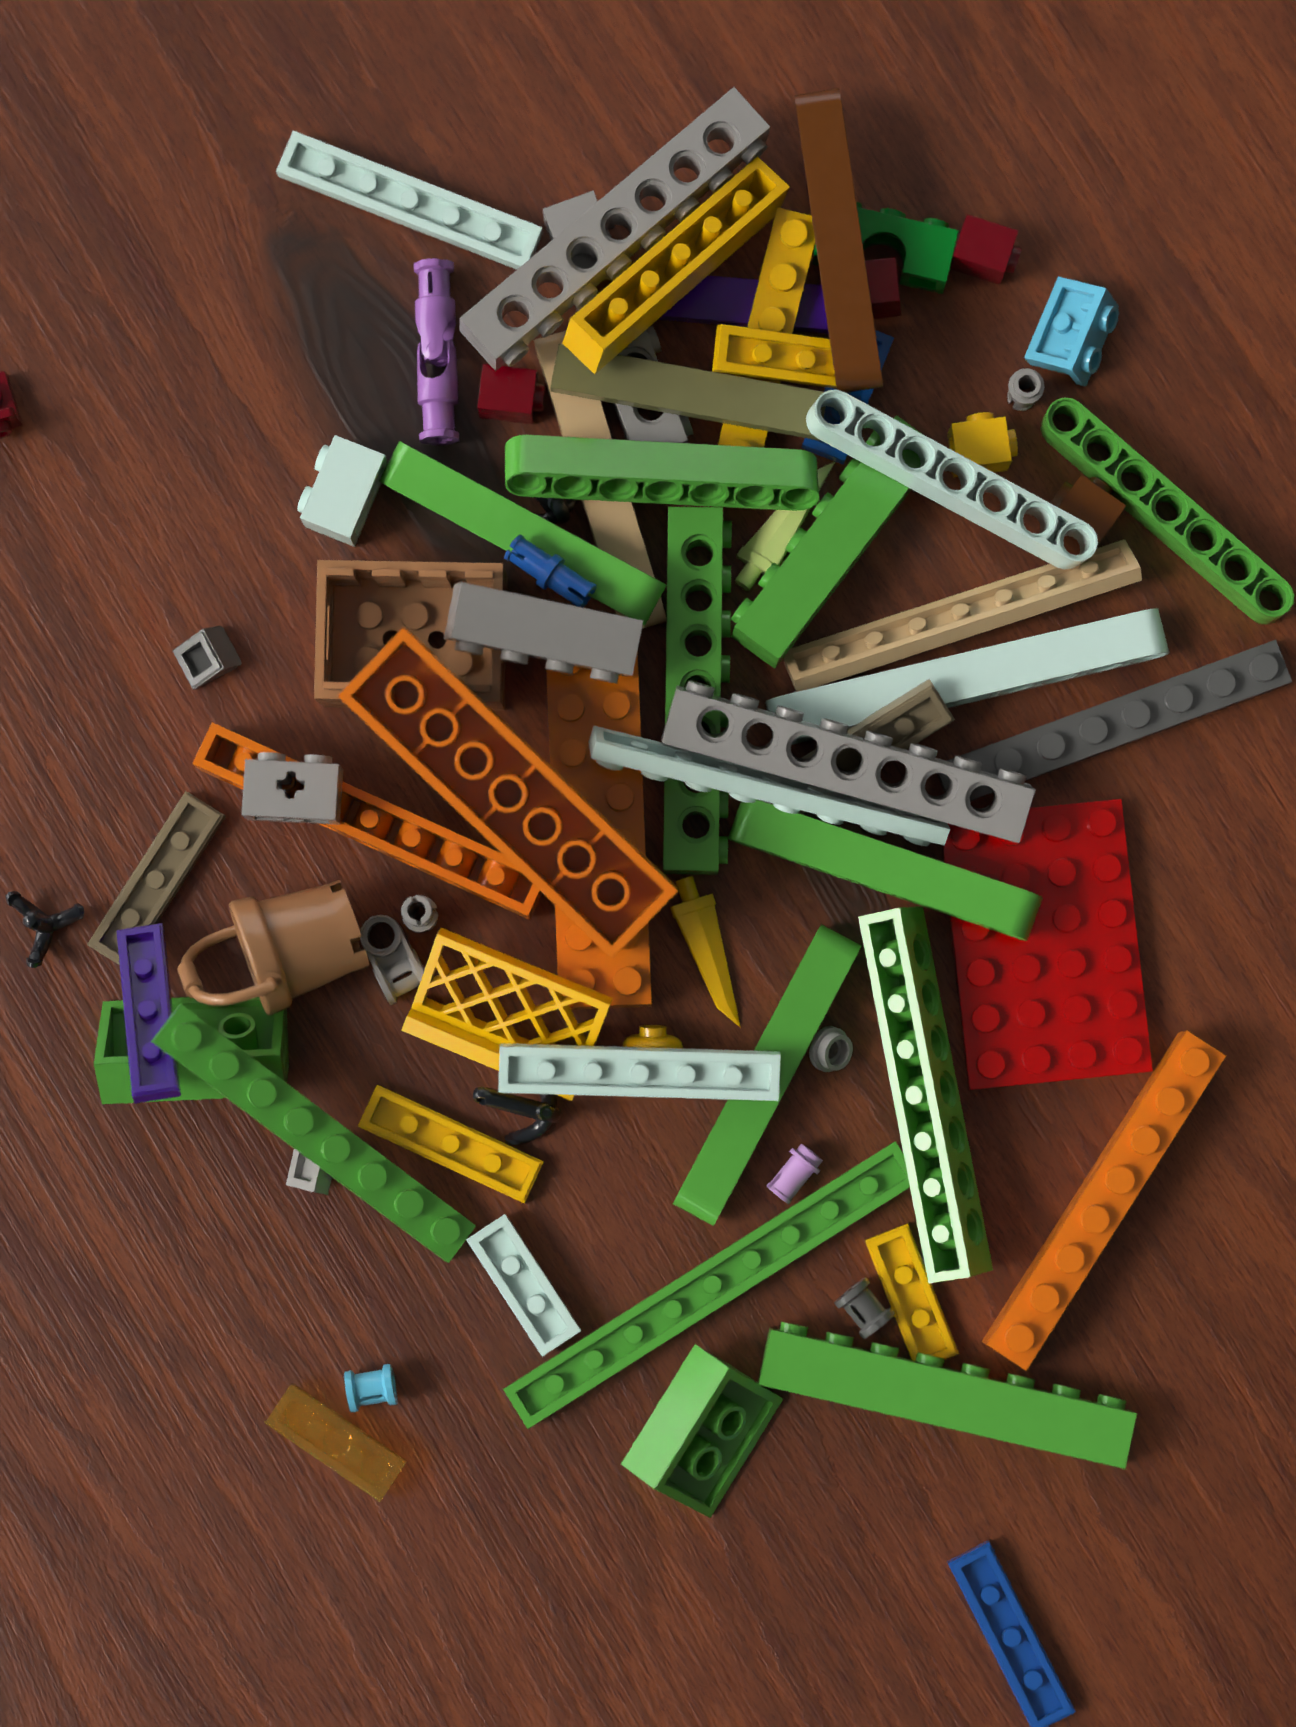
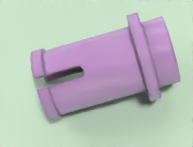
M802 1143L796 1150L792 1148L789 1151L792 1156L772 1181L766 1185L787 1204L791 1203L792 1198L813 1172L818 1174L821 1171L818 1166L823 1160Z

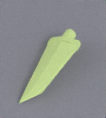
M835 462L817 469L819 491ZM810 508L800 511L775 510L744 547H741L736 557L744 562L745 566L735 579V582L740 587L750 591L761 573L764 574L772 563L775 562L780 566L787 553L785 547L801 527Z

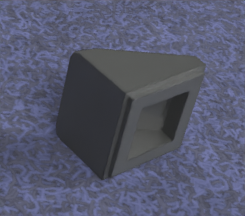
M222 626L203 628L172 650L193 690L214 681L242 664Z

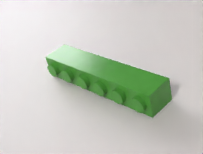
M896 415V416L894 417L895 420H897V421H899V422L905 424L906 426H908V427H910V428L916 430L914 427H912L910 424H908L907 422H905V421H904L903 419H901L899 416ZM874 430L866 443L871 446H880V436ZM909 449L903 450L902 459L905 464L912 468H920L921 462L918 454ZM853 458L839 477V480L844 483L835 496L829 492L823 496L812 512V515L817 518L808 531L800 527L785 547V550L790 554L783 564L779 566L774 562L764 573L758 583L763 590L754 601L746 598L735 611L731 620L736 625L731 637L772 668L776 669L912 489Z

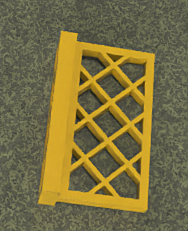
M440 928L412 1007L406 1016L401 1031L499 1071L500 1043L556 1045L555 1042L573 1036L578 1046H595L613 998ZM444 945L461 952L468 965L450 971L441 955ZM491 966L505 970L511 982L492 988L483 969ZM437 968L440 975L434 976ZM473 973L482 992L464 998L455 979ZM445 983L454 1002L444 1005L427 998L429 988ZM534 984L547 987L554 1000L535 1006L526 987ZM516 991L525 1010L507 1016L498 997ZM488 1001L497 1020L487 1023L475 1018L470 1006ZM581 1001L598 1008L594 1019L578 1024L569 1005ZM559 1009L568 1027L550 1033L541 1014ZM530 1018L540 1037L532 1040L517 1035L512 1024ZM590 1030L589 1035L586 1039L583 1032ZM556 1094V1095L561 1096V1097H563V1098H566V1099H568V1100H570V1101H572L573 1098H574V1096H575V1095Z

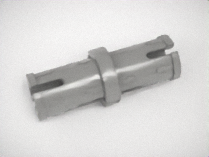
M423 895L408 897L402 905L401 915L404 918L402 920L412 931L426 932L432 930L438 921L437 906L430 898ZM419 907L426 909L425 915L420 918L421 921L414 919Z

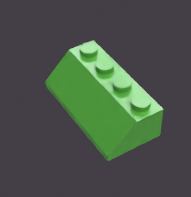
M190 997L172 998L173 1012L179 1004H182L287 1083L289 1068L287 1009L268 1016L259 997L236 1004L215 1006L200 1003ZM123 1000L103 1001L94 1058V1068L102 1104L134 1103L131 1092ZM178 1062L181 1096L148 1102L222 1099L225 1097Z

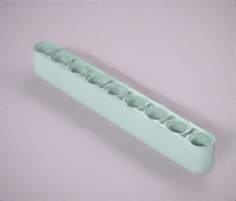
M1154 608L772 698L765 703L767 711L775 713L777 706H783L803 712L802 721L820 725L822 718L846 724L849 726V729L928 679L931 680L946 706L950 708L1153 660L1169 654V649L1159 610ZM801 735L792 742V745L814 740V738L809 735Z

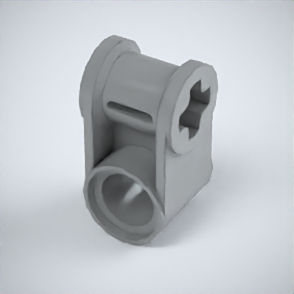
M386 915L370 917L361 928V943L363 948L366 949L367 956L373 966L374 975L388 1003L393 1005L397 1003V997L419 987L425 968L415 949H412L402 927L396 920ZM380 923L389 924L395 934L394 941L385 949H377L370 941L372 928ZM410 971L412 972L411 975L393 983L394 979Z

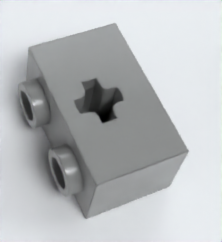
M260 752L258 753V760L245 759L242 816L247 820L340 825L343 769L339 764H332L331 756L304 755V762L286 761L285 754ZM292 777H296L304 785V790L296 791L294 798L290 799V796L282 790V785H290Z

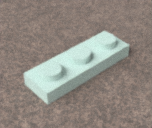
M506 1214L466 1239L542 1357L581 1331Z

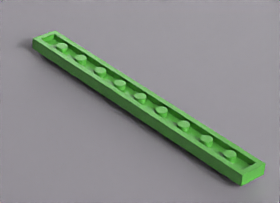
M896 1141L892 1142L506 1386L503 1390L527 1429L908 1189L910 1184L903 1152Z

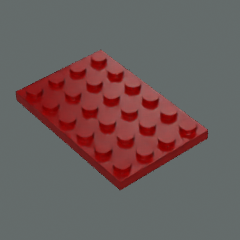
M1122 799L1030 808L1020 843L948 823L950 831L945 846L941 845L944 863L1043 897L1028 941L949 915L968 1090L1153 1072Z

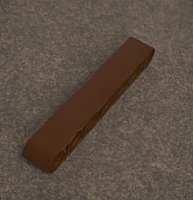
M836 88L794 95L837 390L850 393L883 387L840 89Z

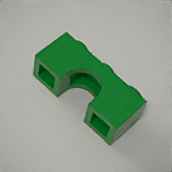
M856 201L863 252L874 245H887L893 248L901 257L903 265L899 284L943 294L958 230L949 228L950 225L947 222L939 219L926 218L923 222L908 219L903 212L896 209L882 208L879 212L864 209L862 204ZM815 245L812 264L819 266Z

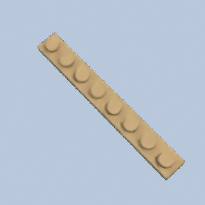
M1124 539L1097 548L1089 559L1073 569L1064 570L1052 564H1047L791 648L783 658L784 664L796 692L819 687L1142 581L1141 567Z

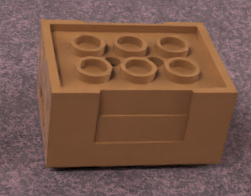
M317 560L314 699L323 707L349 708L338 695L386 646L384 644L385 634L389 631L399 632L404 627L417 636L493 710L505 711L506 661L500 659L501 651L483 648L482 655H475L454 650L456 642L446 640L445 645L439 649L432 648L429 644V637L432 633L441 632L445 635L454 584L464 582L507 592L508 575L503 563Z

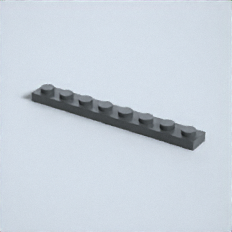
M1273 640L961 755V757L981 762L980 771L998 775L999 769L1003 768L1026 775V782L1289 685L1292 679L1277 641ZM955 758L947 761L953 763ZM937 773L945 793L949 788V777L944 773ZM986 785L976 787L970 794V802L993 794V789Z

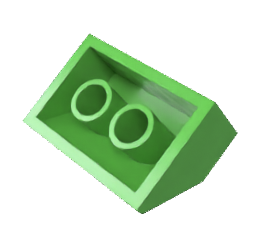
M695 1344L639 1436L632 1444L621 1465L656 1491L711 1518L783 1398Z

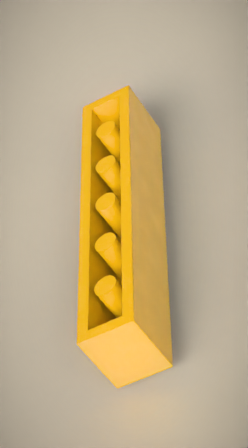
M757 156L570 318L562 344L589 370L596 374L775 217L777 207H782L790 186Z

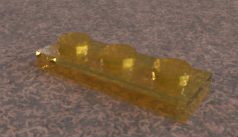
M294 1383L289 1386L265 1422L266 1425L379 1502L407 1463L404 1458Z

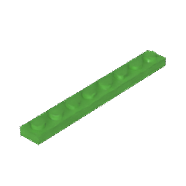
M182 1004L177 1006L151 1042L443 1261L449 1263L476 1227L475 1224Z

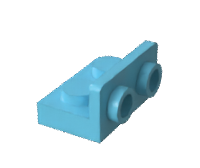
M1058 276L1024 358L1030 365L1070 375L1076 384L1086 386L1090 375L1094 374L1099 368L1102 358L1101 349L1108 333H1111L1117 325L1119 317L1118 304L1106 288Z

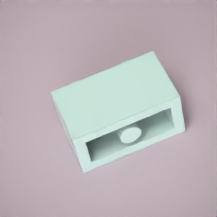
M334 435L331 445H323L318 454L315 470L319 471L313 488L306 486L300 497L297 511L302 513L300 519L306 528L355 547L381 485L379 479L388 464L386 456Z

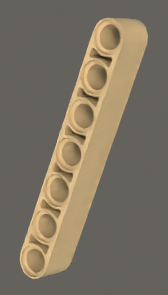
M566 330L545 338L535 339L536 352L562 437L612 439L599 400L555 393L550 390L558 345L563 343ZM582 500L596 547L654 577L632 503ZM661 597L646 625H642V629L667 621ZM616 611L617 615L627 617L622 613Z

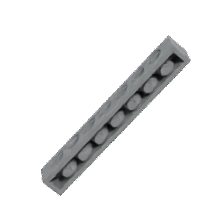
M733 87L461 316L460 332L495 371L505 363L509 367L515 365L527 354L530 349L527 344L539 334L543 338L552 334L564 321L562 315L573 305L578 309L586 305L597 294L598 289L596 286L609 276L612 280L616 279L631 265L632 260L630 257L642 247L646 251L650 250L666 235L664 228L676 218L679 222H682L700 206L698 200L709 190L713 193L717 192L734 177L732 171L743 161L748 165L757 156L760 157L768 147L765 143L770 126L738 90ZM720 139L727 142L731 150L727 153H716L711 150L708 143L712 140ZM680 168H689L696 173L698 178L692 182H683L675 176L674 172ZM654 196L660 199L664 206L660 210L649 211L641 205L640 201L645 197ZM612 225H621L629 231L630 235L623 240H615L606 233V230ZM584 253L592 256L596 264L589 269H581L573 264L572 258ZM552 282L557 284L562 292L555 298H546L538 292L537 288L543 283ZM511 311H518L523 313L528 321L521 327H511L504 322L503 317Z
M688 681L686 688L676 685L661 743L1020 843L1035 793V789L1030 784L1025 783L1026 775L1003 768L999 769L998 775L980 771L981 762L961 756H955L953 763L936 758L937 750L919 744L911 743L909 750L891 746L892 737L872 731H866L865 738L847 733L848 725L830 719L822 718L820 725L802 721L803 712L783 706H777L775 713L758 708L759 700L745 695L733 693L731 700L713 696L715 688L702 683ZM719 710L725 713L729 720L726 729L718 734L707 732L701 724L702 718L707 712ZM758 722L769 725L773 730L771 740L764 746H754L746 738L748 728ZM801 735H809L817 741L815 753L806 759L797 758L791 752L792 742ZM845 748H855L861 753V762L852 771H843L836 766L837 754ZM897 760L905 765L904 777L897 783L884 782L880 777L881 768L888 761ZM934 773H944L950 780L948 790L939 796H932L925 791L926 780ZM981 785L990 786L994 792L992 802L984 808L973 807L970 804L971 792Z

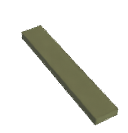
M563 344L558 345L550 387L551 392L819 440L810 433L806 423V416L811 406L824 393L822 391L624 355H617L600 371L594 374ZM823 406L820 409L823 419L826 406Z

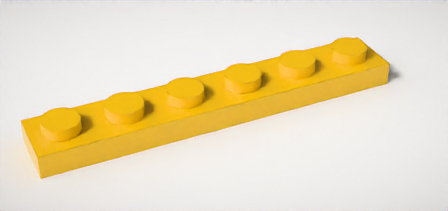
M777 207L747 328L792 334L815 244L811 215ZM735 375L780 384V381ZM723 423L718 445L764 447L768 431Z

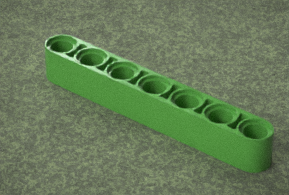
M1066 397L1057 399L1049 406L1041 421V433L1046 442L1089 479L1096 477L1110 486L1113 490L1112 496L1126 505L1124 509L1249 618L1259 624L1267 625L1275 623L1290 610L1294 602V593L1292 587L1284 578L1086 407L1075 399ZM1057 414H1066L1071 417L1075 427L1072 431H1060L1054 426L1052 417ZM1092 443L1103 445L1108 451V459L1101 462L1093 460L1087 453V446ZM1128 472L1138 475L1143 484L1142 489L1139 491L1126 489L1122 484L1121 475ZM1160 502L1171 504L1177 513L1176 520L1165 521L1161 519L1156 513V504ZM1198 531L1206 534L1211 542L1210 550L1200 551L1194 548L1190 541V533ZM1235 561L1241 564L1245 571V579L1235 581L1229 578L1225 572V562ZM1261 591H1271L1278 597V610L1270 611L1261 605L1259 600Z
M518 435L509 439L505 444V486L510 493L517 496L791 511L812 508L819 501L817 458L813 453L806 450L542 435Z
M401 441L397 444L379 479V482L506 551H512L513 548L510 547L512 541L519 534L523 535L525 539L549 555H559L565 559L564 565L589 582L595 583L597 588L594 594L589 593L588 596L629 618L643 620V625H646L667 586L654 577Z
M757 799L754 803L740 802L728 836L729 840L1025 941L1029 939L1043 898L1030 891L799 813L783 812L774 807V805Z
M823 924L820 925L754 1051L780 1052L779 1101L728 1099L678 1192L673 1205L714 1226L862 945Z

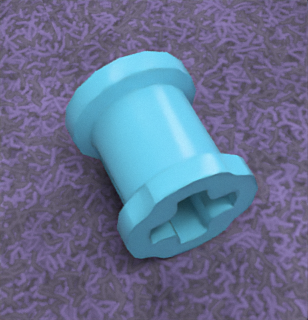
M391 1364L383 1365L382 1370L359 1374H355L352 1370L344 1372L346 1396L351 1413L359 1411L360 1406L382 1402H388L389 1405L398 1404L395 1376Z

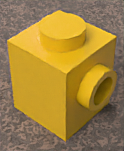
M982 412L967 416L966 422L951 423L948 431L949 448L992 472L1007 471L1012 462L1011 457L1018 455L1016 433L1014 429H1007L1006 417L994 418L993 413Z

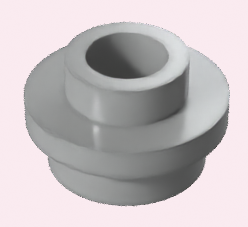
M834 1026L822 1028L816 1033L810 1045L809 1056L812 1065L824 1072L843 1069L851 1059L853 1052L852 1042L840 1028Z

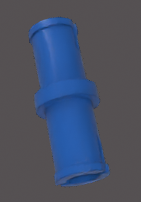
M519 534L512 541L510 547L513 550L506 551L504 556L506 561L513 563L537 579L536 585L546 590L549 587L577 607L584 608L591 599L588 594H594L597 588L595 583L589 582L564 565L565 559L557 554L549 555L525 539L523 535Z

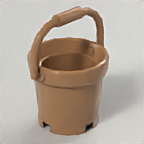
M340 880L319 887L260 901L255 897L231 901L229 903V910L234 925L205 936L192 945L182 957L177 970L186 995L200 1003L211 1006L231 1005L259 997L266 1015L272 1016L289 1008L292 1004V999L347 974L369 967L366 949L361 951L358 943L361 933L345 890L341 887ZM238 936L255 986L227 994L204 992L193 961L207 948Z

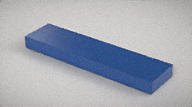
M987 1540L947 1561L1030 1727H1048L1075 1713L1076 1711L990 1542Z

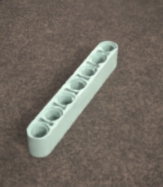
M828 390L822 393L808 410L806 416L807 427L810 433L819 440L1057 568L1064 570L1073 569L1089 559L1097 549V534L1088 523L843 391ZM829 406L837 410L840 415V424L833 425L827 423L821 415V407ZM862 428L874 429L880 436V446L868 445L862 438ZM909 449L917 453L921 462L920 468H912L905 464L902 459V451ZM943 471H950L958 476L961 484L960 490H953L945 485L942 477ZM984 493H992L999 499L1000 512L991 511L985 506L983 502ZM1024 514L1033 515L1038 519L1040 523L1039 533L1035 534L1026 529L1023 522ZM1064 536H1072L1078 541L1080 545L1079 555L1070 554L1066 550L1063 542Z

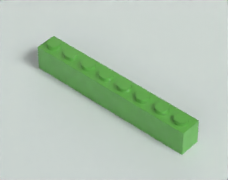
M781 1321L780 1329L769 1327L757 1381L759 1385L1114 1467L1126 1468L1137 1413L1125 1409L1127 1400L1099 1394L1097 1402L1079 1398L1080 1389L1059 1384H1053L1052 1392L1034 1388L1035 1379L1008 1373L1006 1381L988 1377L990 1369L968 1363H962L961 1371L943 1367L944 1358L917 1352L916 1361L897 1357L899 1352L897 1347L872 1342L870 1350L852 1346L853 1337L832 1332H826L825 1340L807 1336L808 1327Z

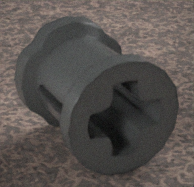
M866 1277L854 1284L834 1302L838 1309L844 1308L859 1326V1335L862 1339L873 1334L895 1314L891 1308L885 1309L868 1288L870 1282Z

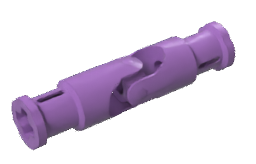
M437 258L424 259L414 263V272L419 275V299L415 301V323L418 333L421 335V342H419L417 349L418 404L423 406V432L419 433V442L431 445H448L459 441V432L455 431L454 406L458 404L456 347L452 340L456 325L455 300L450 298V274L454 272V263L450 260ZM426 363L437 367L447 365L444 373L440 376L429 378L427 375Z

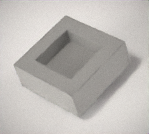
M294 1149L286 1185L328 1195L332 1177Z

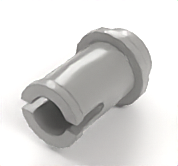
M1025 368L1016 371L1010 377L1007 401L1009 404L1012 401L1015 402L1012 406L1013 409L1026 411L1040 399L1045 388L1041 375L1035 370ZM1029 387H1031L1030 393L1023 392L1020 389L1024 388L1027 390Z

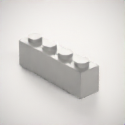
M460 582L454 584L444 639L455 641L454 650L482 655L483 648L501 651L500 659L504 661L527 665L529 657L547 660L545 669L573 674L574 666L590 669V678L617 683L619 676H633L643 620Z

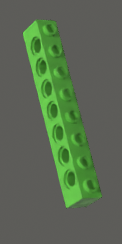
M668 507L665 724L676 685L686 687L688 681L700 680L708 686L715 688L713 696L721 697V683H730V655H721V638H730L731 610H722V593H731V565H722V548H731L732 521H723V507ZM697 546L705 547L712 554V559L704 566H695L686 557L689 550ZM703 591L710 596L712 603L704 611H694L688 607L686 598L692 592ZM693 636H703L709 640L711 649L704 656H693L685 648L687 640ZM711 710L703 716L701 724L709 733L718 734L720 733V728L727 727L729 720L722 711ZM672 778L664 781L663 874L718 875L719 864L728 863V836H719V818H728V792L712 788L711 792L693 793L686 789L683 781ZM698 815L705 818L709 824L708 833L698 839L687 836L683 831L682 825L688 817Z
M903 907L860 916L858 918L928 1284L972 1277L992 1271L991 1256L923 907Z

